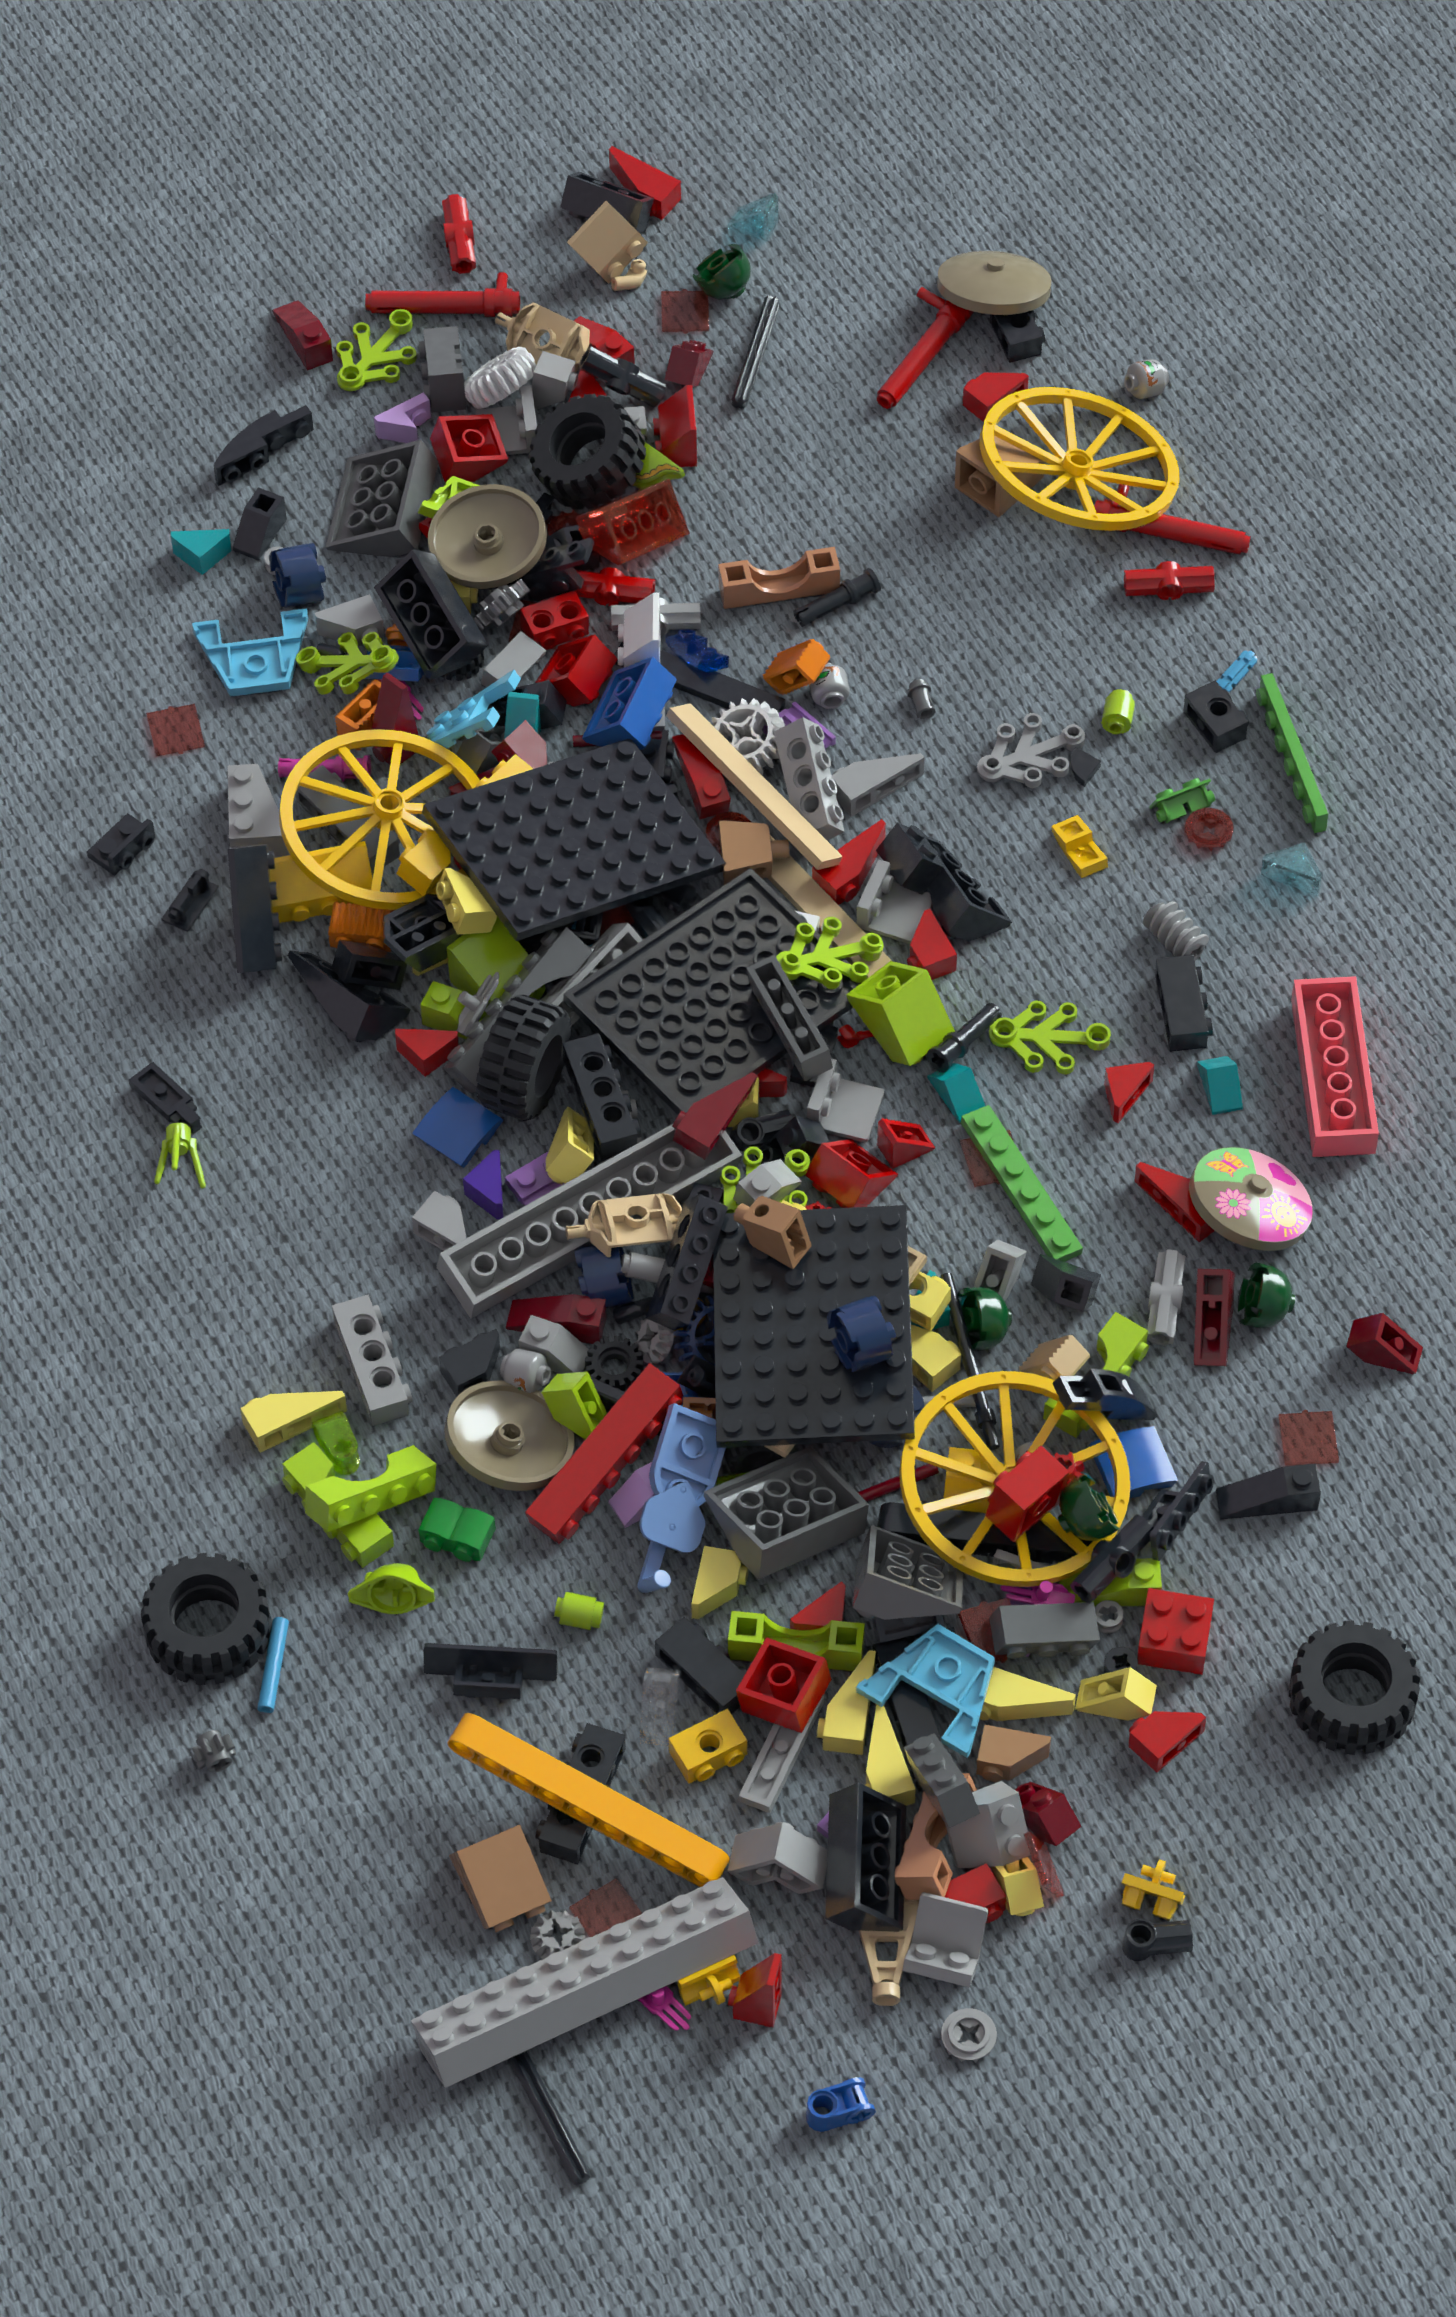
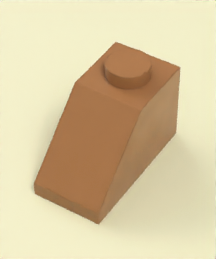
M984 1725L977 1758L976 1775H981L984 1779L992 1782H999L1002 1779L1010 1781L1049 1757L1051 1737Z

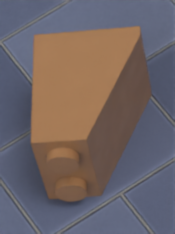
M994 436L995 446L1002 461L1045 464L1041 459ZM980 439L962 446L956 451V489L997 517L1003 515L1018 501L1004 490L989 472L981 455ZM1011 472L1030 489L1044 477V474Z
M520 1825L449 1855L484 1929L494 1927L495 1932L501 1931L514 1925L512 1918L525 1913L528 1919L545 1912L544 1904L552 1901Z

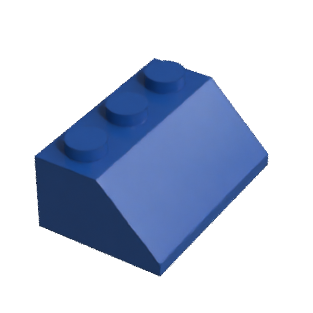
M654 657L614 671L582 739L586 743L600 747L631 739L639 750H642L651 740L650 735L654 726L662 717L661 712L666 702L672 697V689L677 679Z

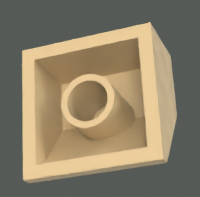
M607 201L567 241L579 256L608 284L613 277L620 276L624 268L633 258L639 256L643 248L648 244L641 234Z

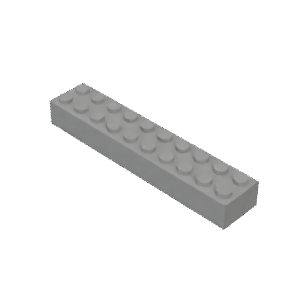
M670 1125L439 1254L437 1269L470 1319L575 1261V1250L593 1246L590 1239H586V1237L567 1240L565 1227L583 1225L584 1220L588 1219L592 1204L595 1201L666 1193L673 1195L679 1203L689 1197L695 1183L709 1186L720 1180L722 1170L726 1166L738 1168L742 1154L727 1132L724 1131L704 1160L673 1141L676 1129ZM640 1215L630 1216L633 1219H642Z
M722 1877L709 1881L704 1886L687 1894L679 1895L661 1906L646 1910L641 1915L626 1922L618 1923L602 1933L585 1938L578 1944L565 1950L552 1953L547 1958L530 1966L522 1967L517 1972L504 1978L491 1981L484 1987L469 1994L461 1995L445 2005L428 2010L421 2016L412 2019L411 2022L424 2057L446 2088L759 1942L750 1911Z

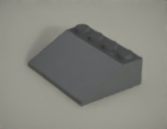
M422 440L347 459L326 543L327 550L386 557L408 554L412 549L418 550L422 534L419 529V522L425 520L426 517L418 514V509L424 500L428 501L430 499L439 463Z
M811 1447L802 1449L786 1456V1458H781L704 1491L706 1502L739 1560L758 1579L865 1533L869 1504Z
M873 1525L870 1526L856 1564L853 1608L857 1609L859 1614L867 1618L873 1619L878 1617L886 1620L960 1613L963 1591L962 1571L942 1559L928 1545Z

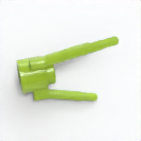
M172 1123L166 1127V1139L162 1140V1150L154 1179L155 1184H159L161 1181L168 1152L172 1154L171 1169L175 1171L178 1168L179 1156L186 1154L189 1150L200 1188L206 1187L197 1153V1140L191 1138V1128L187 1124Z

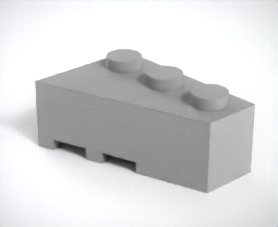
M228 765L230 847L268 844V851L274 850V857L290 855L281 835L279 809L259 765Z

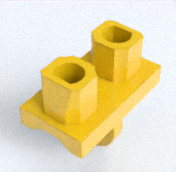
M1159 1859L1156 1868L1143 1864L1140 1874L1152 1878V1881L1124 1873L1122 1885L1125 1887L1122 1898V1905L1140 1911L1146 1893L1158 1897L1152 1914L1170 1921L1178 1904H1183L1185 1895L1184 1892L1160 1885L1161 1881L1173 1885L1176 1875L1164 1871L1166 1861Z
M735 1955L677 1981L680 1997L685 2006L699 1999L703 2002L713 1997L717 2005L725 2002L723 1992L731 1989L734 1983L740 1981V1974L737 1968L738 1962Z

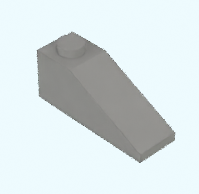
M919 753L858 761L845 768L837 769L831 776L837 786L836 797L838 803L850 817L854 816L924 775L925 757Z

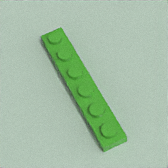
M1273 673L1261 675L1260 688L1256 689L1257 701L1260 706L1265 707L1266 724L1269 729H1274L1276 734L1274 737L1275 746L1278 753L1283 752L1285 757V772L1287 776L1293 777L1294 795L1297 800L1301 799L1304 805L1302 807L1304 820L1306 823H1311L1314 833L1326 831L1328 811Z
M990 1105L963 1115L961 1117L962 1126L1046 1255L1063 1262L1081 1255L1083 1247Z

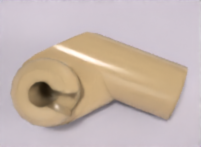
M640 259L633 260L626 276L612 278V289L614 291L639 288L647 274L645 269L646 263Z

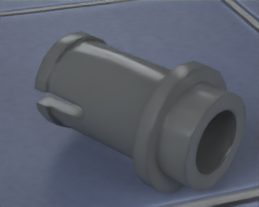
M922 679L911 682L907 692L908 696L913 699L917 718L925 719L934 716L936 711L929 694L931 692L930 685Z

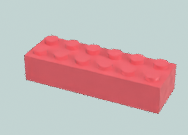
M1356 976L1294 980L1291 1003L1312 1157L1375 1154L1379 1131Z

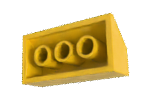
M359 842L329 873L349 884L371 890L372 873L366 842ZM339 846L309 851L308 853L320 865ZM290 855L275 858V869H270V882L276 881L278 899L272 900L273 912H279L280 923L293 920L300 922L309 917L319 915L331 916L334 902L348 903V901L327 892L309 879Z

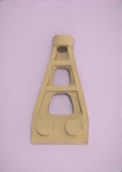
M904 1897L902 1931H859L873 1983L872 2001L876 2005L894 2006L900 2002V1982L903 1975L904 1959L912 1942L919 1900H906ZM897 1942L896 1960L878 1961L875 1943Z

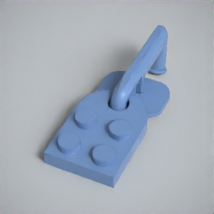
M675 1403L669 1405L650 1467L649 1480L655 1496L645 1502L639 1522L641 1533L646 1539L650 1540L637 1588L641 1593L664 1589L670 1585V1575L666 1571L660 1570L666 1547L681 1553H688L694 1551L699 1546L705 1528V1519L699 1506L706 1501L704 1491L715 1486L726 1449L717 1448L715 1419Z

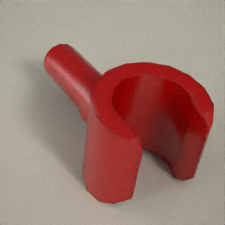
M846 1024L839 1028L841 1035L837 1039L845 1048L849 1049L857 1045L860 1040L874 1036L870 1030L855 1032L849 1024Z

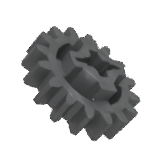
M521 579L511 587H508L506 584L495 589L478 604L482 611L473 619L478 628L482 631L492 623L498 628L524 606L520 599L530 589Z

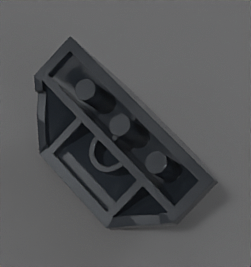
M427 894L385 915L382 920L384 943L405 963L418 972L447 959V947L463 935H457L452 922H449L446 909L442 901L438 899L437 894Z

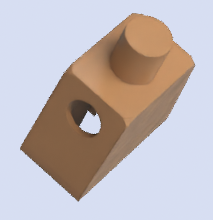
M719 821L721 857L726 862L723 871L724 885L750 868L761 878L770 877L772 875V859L790 857L788 839L770 841L769 825L765 823Z
M760 1196L751 1207L740 1204L734 1212V1221L744 1226L749 1243L753 1247L792 1269L795 1268L812 1246L801 1212L795 1207Z

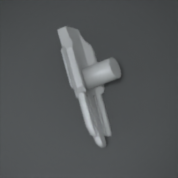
M498 972L493 977L491 975L487 976L476 995L472 996L466 991L459 995L458 1001L465 1006L458 1019L457 1031L462 1035L466 1036L469 1028L478 1022L484 1013L488 1000L499 983Z

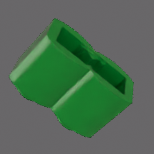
M433 1498L418 1532L420 1542L427 1549L439 1552L441 1549L451 1551L459 1560L470 1562L471 1560H482L496 1530L494 1517L485 1512L464 1508L446 1499Z

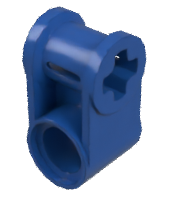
M861 2077L851 2078L840 2084L812 2092L808 2098L806 2109V2122L809 2127L815 2131L823 2132L871 2118L876 2113L874 2105L868 2102L864 2091L866 2086L864 2079ZM825 2107L830 2110V2113L821 2115L815 2112L814 2109Z

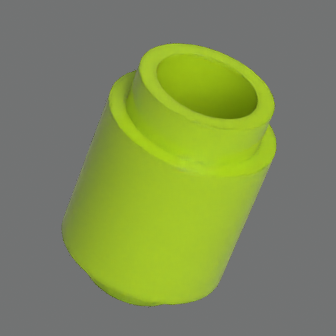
M1117 689L1113 690L1106 697L1101 721L1102 727L1106 731L1117 735L1130 730L1135 707L1131 693L1126 690Z
M565 1592L564 1598H557L554 1617L560 1618V1625L591 1630V1627L599 1629L604 1602L597 1601L596 1597Z

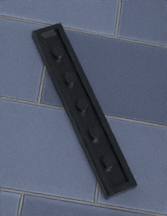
M624 642L619 647H624ZM617 649L616 652L614 653V655H615L617 658H618V649ZM660 650V664L677 679L673 688L726 709H730V702L734 703L735 706H739L742 698L746 700L748 705L753 698L758 700L759 704L765 701L771 709H776L778 713L785 707V699Z

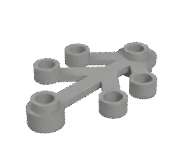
M1029 713L1024 717V731L1015 752L1004 756L1007 745L1014 741L1015 728L1008 723L999 725L994 749L991 755H986L979 760L977 772L987 782H997L1004 777L1025 783L1030 788H1036L1042 783L1041 770L1050 772L1055 777H1064L1069 772V761L1066 758L1056 757L1050 760L1039 756L1062 747L1069 751H1073L1075 747L1081 749L1085 743V732L1080 726L1071 724L1062 730L1061 735L1031 746L1036 733L1041 730L1042 718L1036 713ZM1029 722H1035L1037 724L1030 725ZM1008 732L1010 735H1003L1001 733ZM1022 764L1025 766H1029L1030 768L1026 769L1025 771H1022L1013 768V766ZM1061 765L1064 766V768L1059 769L1056 768V766ZM1030 776H1036L1037 778H1036V779H1030L1029 777H1030Z

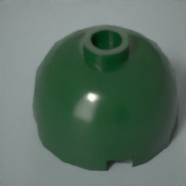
M738 244L728 245L731 250L723 252L721 248L714 251L697 266L696 269L699 274H693V278L706 295L715 299H726L729 297L734 299L745 291L744 287L749 281L751 266L747 256Z
M1255 1262L1248 1269V1271L1253 1272L1250 1280L1243 1279L1240 1287L1238 1312L1244 1308V1319L1239 1320L1240 1324L1256 1328H1269L1282 1321L1287 1313L1292 1312L1295 1305V1295L1292 1294V1286L1287 1276L1281 1270ZM1251 1307L1259 1309L1257 1315L1251 1310Z
M982 1287L963 1288L958 1292L968 1333H980V1340L969 1334L973 1351H984L997 1346L1003 1341L1008 1327L1012 1323L1011 1311L1008 1309L1003 1298L997 1292Z
M1084 1473L1066 1485L1060 1494L1059 1507L1062 1514L1057 1516L1067 1534L1072 1531L1080 1539L1099 1541L1119 1531V1527L1116 1526L1118 1520L1103 1492L1098 1493V1491L1091 1488L1096 1482L1090 1475Z

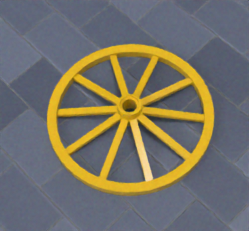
M1039 387L1018 391L1004 397L990 409L981 429V455L994 479L1012 497L1025 506L1061 523L1085 529L1104 531L1140 527L1156 520L1165 513L1172 504L1178 489V463L1170 446L1159 432L1131 410L1095 394L1059 387ZM1062 404L1067 443L1066 453L1027 406ZM1073 406L1095 411L1111 418V421L1086 451L1077 449ZM1017 410L1054 455L996 425L1007 414ZM1120 424L1133 431L1149 446L1148 448L1097 461L1093 460L1095 454ZM994 436L1050 465L1002 461L995 446ZM1156 456L1162 466L1165 481L1100 470ZM1011 472L1058 475V479L1040 493H1036L1024 485ZM1100 481L1163 492L1154 502L1146 507H1141ZM1086 485L1130 512L1119 514L1096 513ZM1063 487L1076 490L1084 511L1063 506L1049 500V498Z
M382 729L346 733L329 739L313 748L302 757L290 772L280 801L279 825L281 835L294 862L319 887L357 905L376 909L397 910L423 896L418 891L400 893L380 892L389 832L395 830L404 849H406L408 846L414 848L415 844L403 823L421 834L428 828L433 830V827L411 815L422 814L423 805L426 803L407 802L450 774H454L467 790L475 788L480 779L457 755L442 745L424 737L402 731ZM373 746L393 747L387 788L381 790L349 750ZM402 749L426 756L443 766L401 793L396 790ZM339 754L373 797L307 777V775L323 761ZM299 786L366 806L297 821L293 820L292 806ZM370 817L320 865L304 848L297 834L299 831ZM375 827L380 829L371 890L349 884L329 873ZM463 868L457 871L468 877ZM434 887L428 894H437L436 887Z
M999 1371L963 1379L944 1389L926 1404L914 1421L915 1439H906L904 1443L899 1471L900 1487L907 1513L914 1527L929 1547L942 1559L960 1571L983 1581L1012 1587L1039 1586L1042 1581H1049L1051 1583L1061 1581L1084 1570L1091 1562V1554L1095 1545L1101 1540L1111 1541L1118 1533L1117 1531L1104 1539L1093 1541L1087 1547L1072 1532L1067 1534L1059 1521L1049 1512L1041 1521L1078 1554L1055 1565L1032 1569L1025 1532L1016 1540L1021 1569H1012L988 1564L972 1557L993 1525L986 1516L962 1551L948 1541L928 1517L930 1514L988 1499L994 1490L992 1484L1001 1472L1005 1470L1010 1472L1016 1467L1009 1389L1031 1391L1058 1401L1028 1451L1033 1453L1038 1447L1044 1445L1065 1411L1052 1384L1054 1380L1047 1377L1024 1372ZM998 1389L1004 1467L953 1405L954 1402L978 1392ZM1073 1410L1089 1424L1102 1441L1074 1453V1463L1077 1461L1085 1462L1103 1453H1108L1114 1473L1115 1497H1105L1118 1520L1116 1526L1120 1529L1130 1497V1471L1122 1443L1109 1421L1100 1411ZM944 1411L994 1474L918 1448L922 1435L934 1418ZM915 1459L991 1486L922 1504L915 1482Z

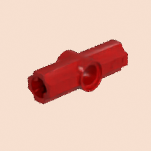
M459 194L448 195L445 200H442V208L445 221L443 227L446 249L449 248L452 271H456L459 274L470 273L476 268V260L473 248L475 245L472 220H469L466 198L460 197Z
M1166 561L1158 564L1155 569L1124 570V591L1126 596L1158 595L1162 600H1169V597H1171V600H1176L1183 593L1214 592L1215 589L1213 566L1180 567L1174 561Z
M606 567L600 570L599 573L576 570L584 579L582 588L575 590L578 597L593 598L600 605H618L619 602L638 603L655 592V579L624 576L616 568Z

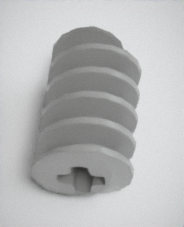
M1172 901L1167 904L1162 902L1151 907L1144 916L1143 925L1150 929V932L1158 938L1160 943L1165 945L1169 952L1173 953V957L1193 955L1194 961H1196L1204 951L1209 937L1206 934L1200 935L1201 928L1193 926L1191 918H1185L1186 912L1184 910H1177L1178 904Z

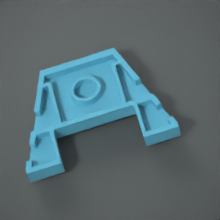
M307 608L281 612L284 636L222 644L219 620L192 623L196 639L230 697L290 689L297 664L296 655L301 649L308 622Z
M512 670L475 696L464 700L451 712L445 711L434 719L435 724L426 733L428 735L426 739L449 748L457 743L456 739L464 735L467 739L476 736L477 733L475 731L483 728L485 732L491 730L496 725L500 715L494 707L487 710L488 706L509 692L514 691L521 678L515 670Z
M937 1624L904 1649L905 1652L893 1661L886 1662L878 1668V1672L869 1679L862 1680L856 1686V1691L883 1707L896 1686L903 1680L954 1710L958 1714L941 1737V1742L968 1758L991 1679L995 1657Z

